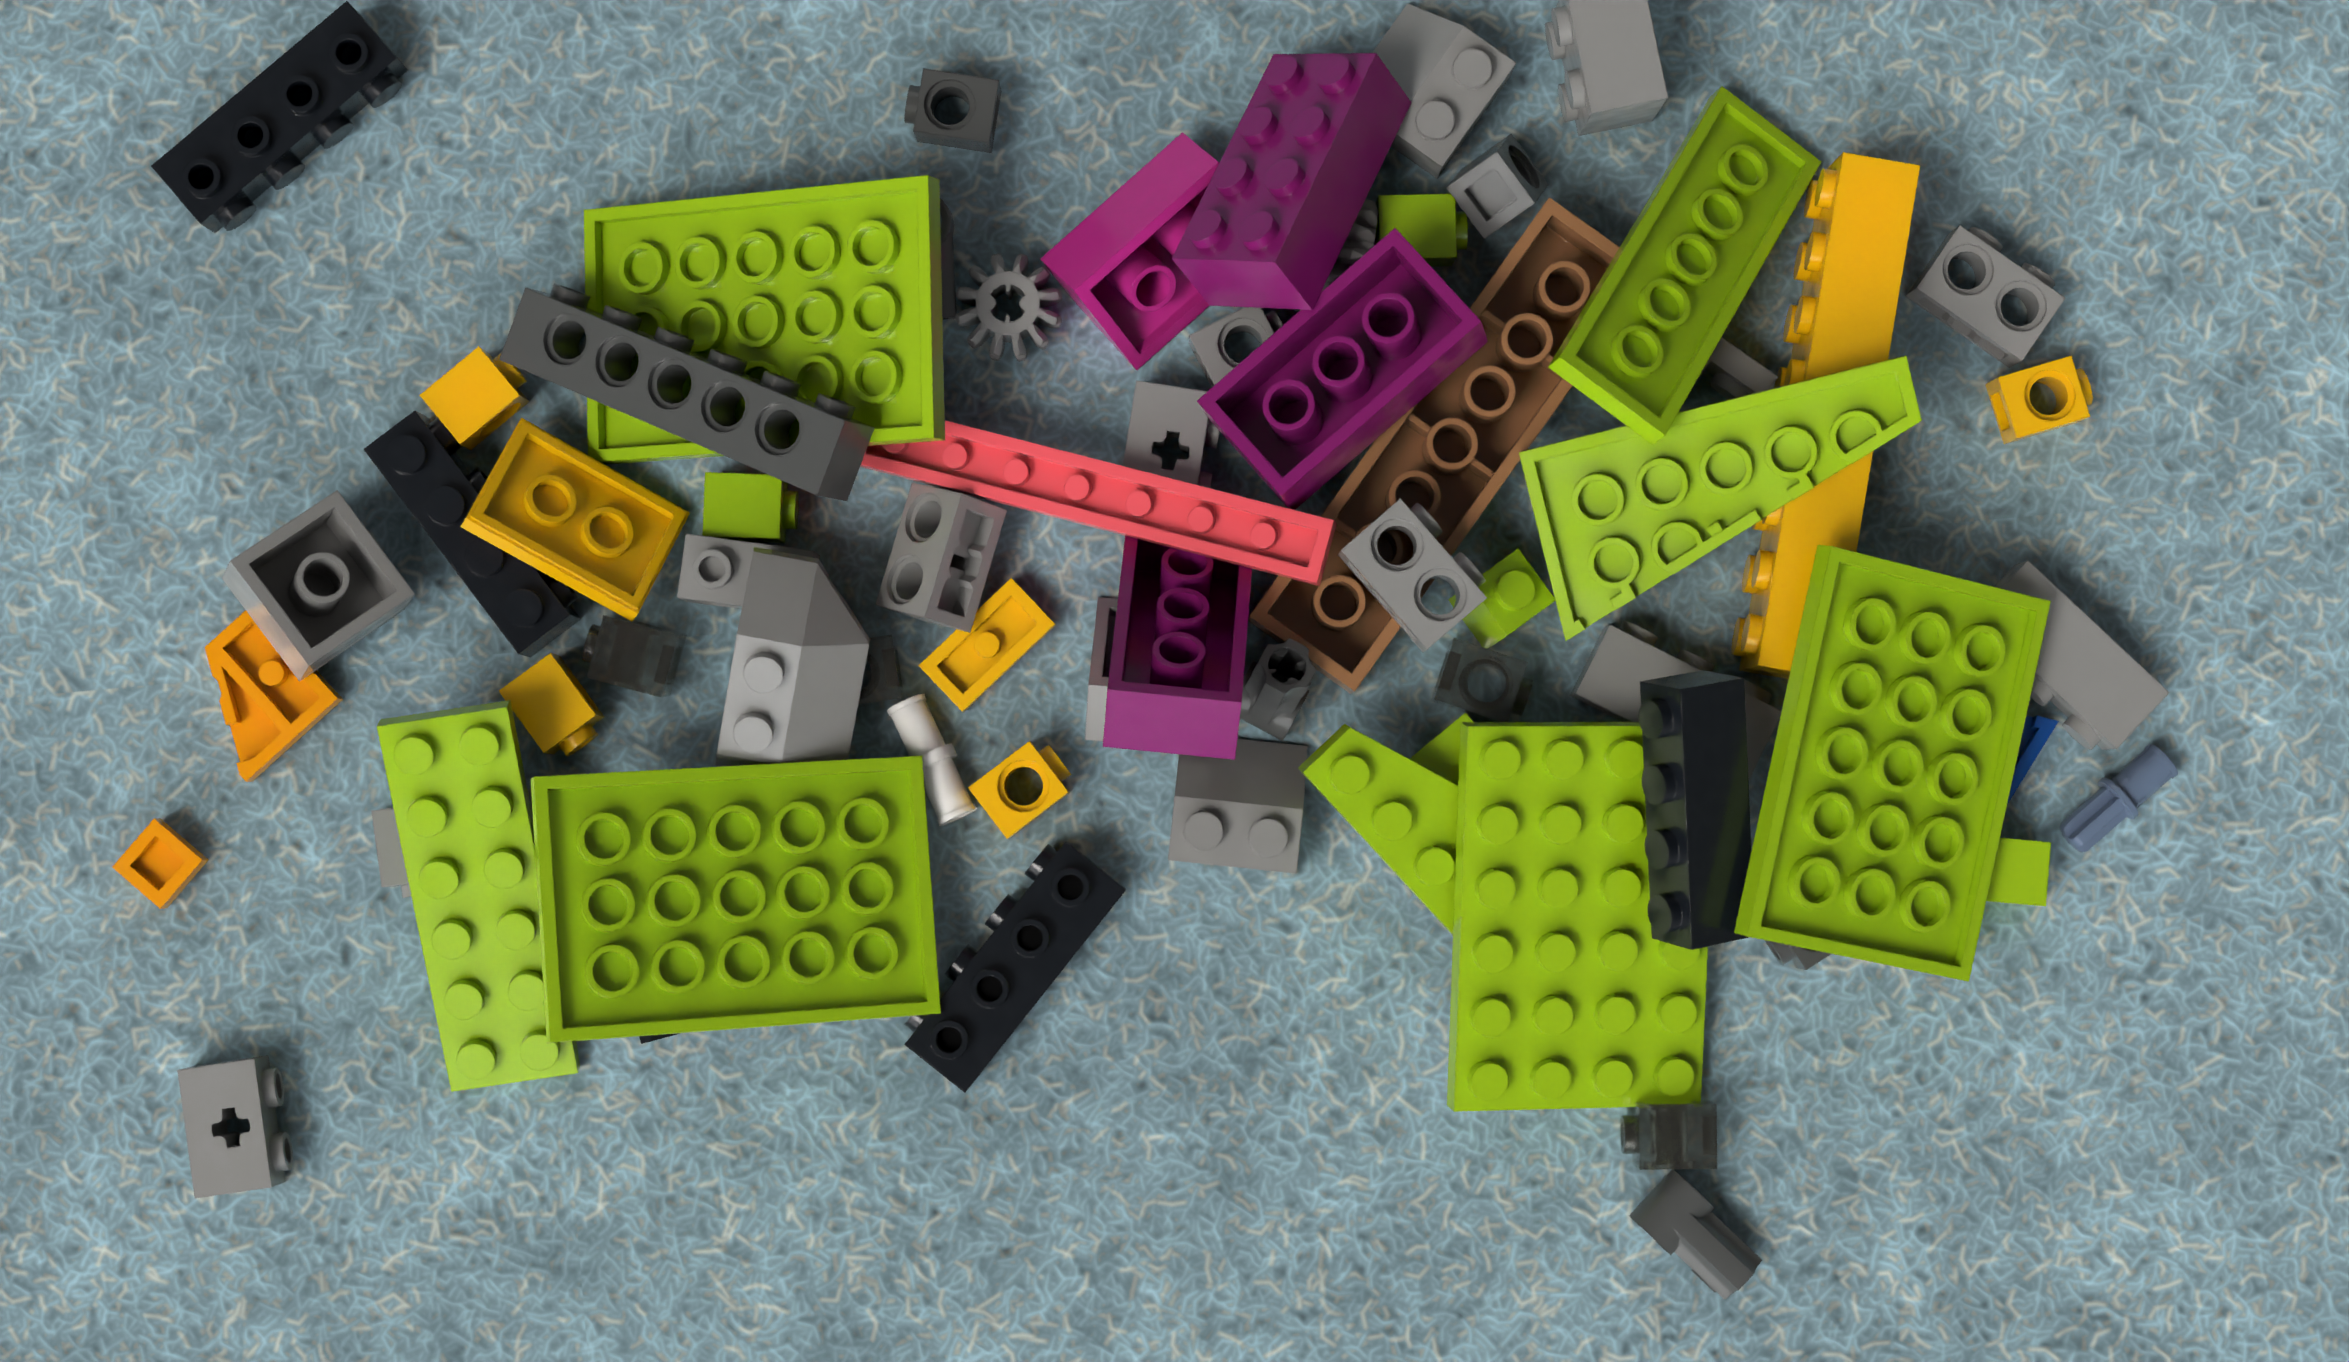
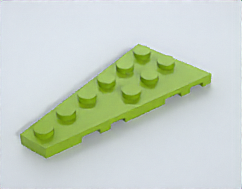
M1904 355L1679 411L1666 435L1654 445L1628 426L1623 425L1520 451L1519 456L1565 641L1737 536L1780 507L1800 497L1851 463L1853 464L1921 422L1922 419L1907 356Z

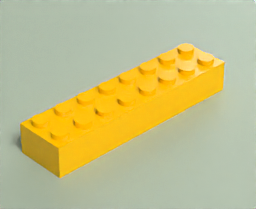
M1843 152L1827 169L1823 168L1821 170L1818 181H1810L1805 199L1804 217L1814 219L1813 228L1808 243L1801 242L1799 245L1793 275L1794 280L1804 281L1802 295L1798 305L1791 304L1789 306L1783 332V341L1793 343L1792 355L1788 367L1779 368L1774 388L1888 360L1920 165ZM1873 451L1752 526L1753 530L1762 531L1757 555H1748L1743 572L1742 592L1751 593L1752 595L1747 617H1738L1733 632L1731 654L1741 656L1739 671L1789 679L1817 545L1834 546L1857 552Z

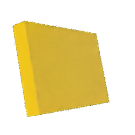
M521 418L460 527L632 622L645 602L690 512Z

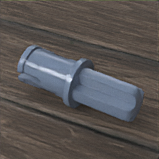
M2148 744L2143 752L2112 779L2109 780L2104 777L2098 781L2100 789L2061 822L2059 828L2063 837L2079 852L2088 851L2126 817L2134 820L2139 815L2137 808L2168 780L2178 775L2177 768L2158 747Z

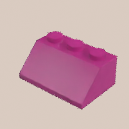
M1183 132L1040 258L1065 292L1136 370L1143 366L1210 306L1172 260V257L1219 162Z

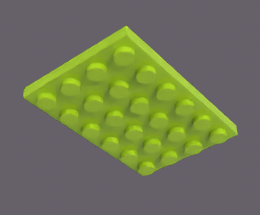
M924 175L584 210L585 294L591 297L587 308L602 314L605 305H609L642 318L639 330L654 336L658 327L685 335L695 340L691 351L706 358L711 348L738 357L748 362L744 373L761 380L764 371L791 379L801 384L798 396L814 403L818 393L851 404L856 407L852 418L874 427L868 446L945 440L940 179ZM638 354L635 355L631 363L632 376L638 368ZM690 375L683 385L684 399L691 390ZM587 397L588 455L605 465L723 456ZM743 397L739 400L735 410L737 422L742 418L745 411ZM797 419L789 429L790 445L794 444L799 435V422Z
M1817 545L1734 933L1969 982L2051 601L1834 546Z
M1461 722L1447 1106L1454 1112L1701 1105L1708 947L1690 950L1652 939L1651 923L1648 917V903L1650 900L1649 869L1645 853V839L1647 836L1646 803L1642 788V774L1644 771L1643 738L1639 722Z
M922 756L534 776L530 779L547 1043L941 1013Z

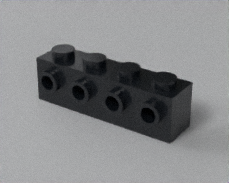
M346 1L151 165V167L201 225L214 233L222 227L226 231H231L245 223L254 214L256 206L253 201L269 187L273 186L275 190H279L297 179L305 169V165L301 160L320 144L324 149H328L342 141L353 129L354 125L350 119L365 106L370 104L373 108H377L394 97L402 86L398 78L406 73L408 69L361 14Z
M413 411L364 448V451L516 652L523 656L532 657L581 620L571 606L578 597L572 588L460 527L483 487L487 476L479 467H476L471 472L467 469L455 453L463 446L458 443L438 417L431 421L425 415Z
M1702 670L1640 681L1641 706L1639 709V723L1642 729L1644 760L1642 788L1645 794L1647 825L1645 853L1649 869L1650 900L1648 903V917L1651 923L1652 939L1694 950L1748 938L1747 936L1734 933L1751 856L1744 678Z
M1065 842L1058 851L1049 844L1042 850L1025 872V875L1034 881L1019 901L1008 894L985 922V925L994 931L979 951H976L968 944L946 971L945 975L953 981V984L940 999L941 1013L910 1016L904 1024L914 1032L904 1045L964 1093L1126 891L1125 887L1068 842Z

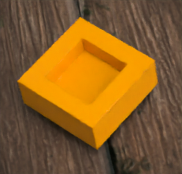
M154 818L112 868L160 909H165L170 906L209 859L161 818Z

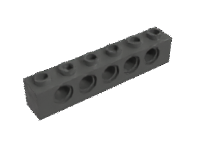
M554 283L549 294L525 287L499 360L812 494L843 501L848 500L874 431V427L852 418L855 406L818 393L814 403L798 396L801 384L768 371H764L761 380L744 373L748 363L745 360L712 348L706 358L691 351L694 339L662 327L657 328L655 336L639 330L642 321L641 317L609 305H605L602 314L587 308L590 296L571 288ZM586 333V345L580 354V340L583 334ZM638 354V368L632 376L631 363L635 355ZM690 375L691 390L684 399L683 385ZM743 397L745 411L742 418L737 422L735 410L739 400ZM797 419L799 422V435L794 444L790 445L789 429Z

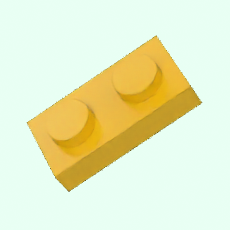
M1010 578L977 610L970 633L956 629L918 666L964 713L1056 625L1022 588Z

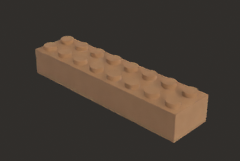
M1550 197L1547 199L1469 308L1481 320L1488 342L1373 442L1321 515V517L1334 520L1337 525L1320 586L1278 575L1248 618L1250 623L1280 644L1290 638L1309 649V659L1316 670L1348 693L1352 694L1356 691L1398 632L1400 626L1338 556L1339 552L1401 498L1409 509L1416 503H1419L1434 518L1443 531L1435 539L1450 556L1453 555L1520 461L1519 452L1530 447L1573 387L1549 369L1548 366L1620 248L1618 245ZM1389 530L1382 533L1378 538L1377 549L1382 559L1393 565H1401L1411 559L1413 544L1405 533L1398 530ZM1435 579L1428 580L1423 584L1420 593L1421 598Z

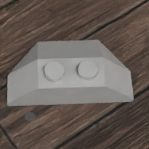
M758 547L753 549L735 641L715 767L848 760L870 638L843 596L828 578L829 574L818 558Z

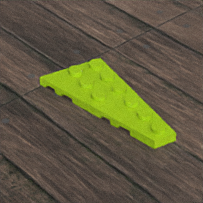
M1342 725L1298 769L1453 936L1458 784L1438 775L1349 725Z

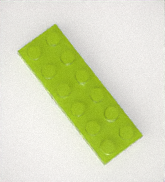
M1721 86L1709 97L1548 368L1652 445L1658 442L1668 432L1822 161Z
M511 701L381 719L377 725V731L451 1092L578 1073L580 1061L577 1041L547 1043L533 814Z

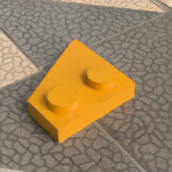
M246 610L205 646L212 676L218 681L221 697L219 702L225 724L231 728L240 762L236 763L239 775L246 782H253L343 700L317 670L299 682Z

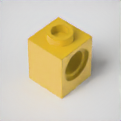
M479 346L419 395L458 443L469 450L476 447L529 403L528 399L518 389L527 382L519 369L499 360L501 353L493 359L488 352Z
M2072 355L2000 376L1985 384L2003 444L2075 424L2090 417L2087 405H2091L2093 401L2091 385L2085 371L2082 368H2075ZM2034 383L2044 384L2053 391L2056 405L2051 415L2042 414L2032 406L2030 390Z
M549 653L499 690L505 701H511L513 712L543 753L555 754L562 749L568 757L598 736L593 725L604 718V715L560 655Z
M1029 741L969 786L968 789L1006 839H1010L1070 793L1062 782L1072 774L1049 744L1038 751L1033 743ZM1020 768L1034 769L1040 775L1043 783L1040 797L1029 805L1015 803L1007 793L1006 786L1009 776Z

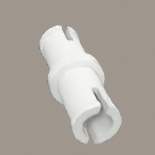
M918 694L893 705L887 712L892 717L909 756H922L925 791L937 815L939 826H944L973 813L977 808L975 803H972L954 764L953 759L958 755L953 744H945L926 703L925 694Z

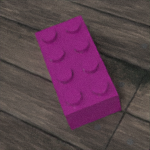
M1377 53L1273 54L1172 257V260L1210 306L1313 310L1412 103Z
M1394 228L1320 293L1313 310H1300L1200 397L1197 402L1209 420L1287 508L1296 510L1484 346L1488 340L1481 320L1401 233Z
M1125 536L1107 688L1103 747L1235 760L1242 705L1252 568Z

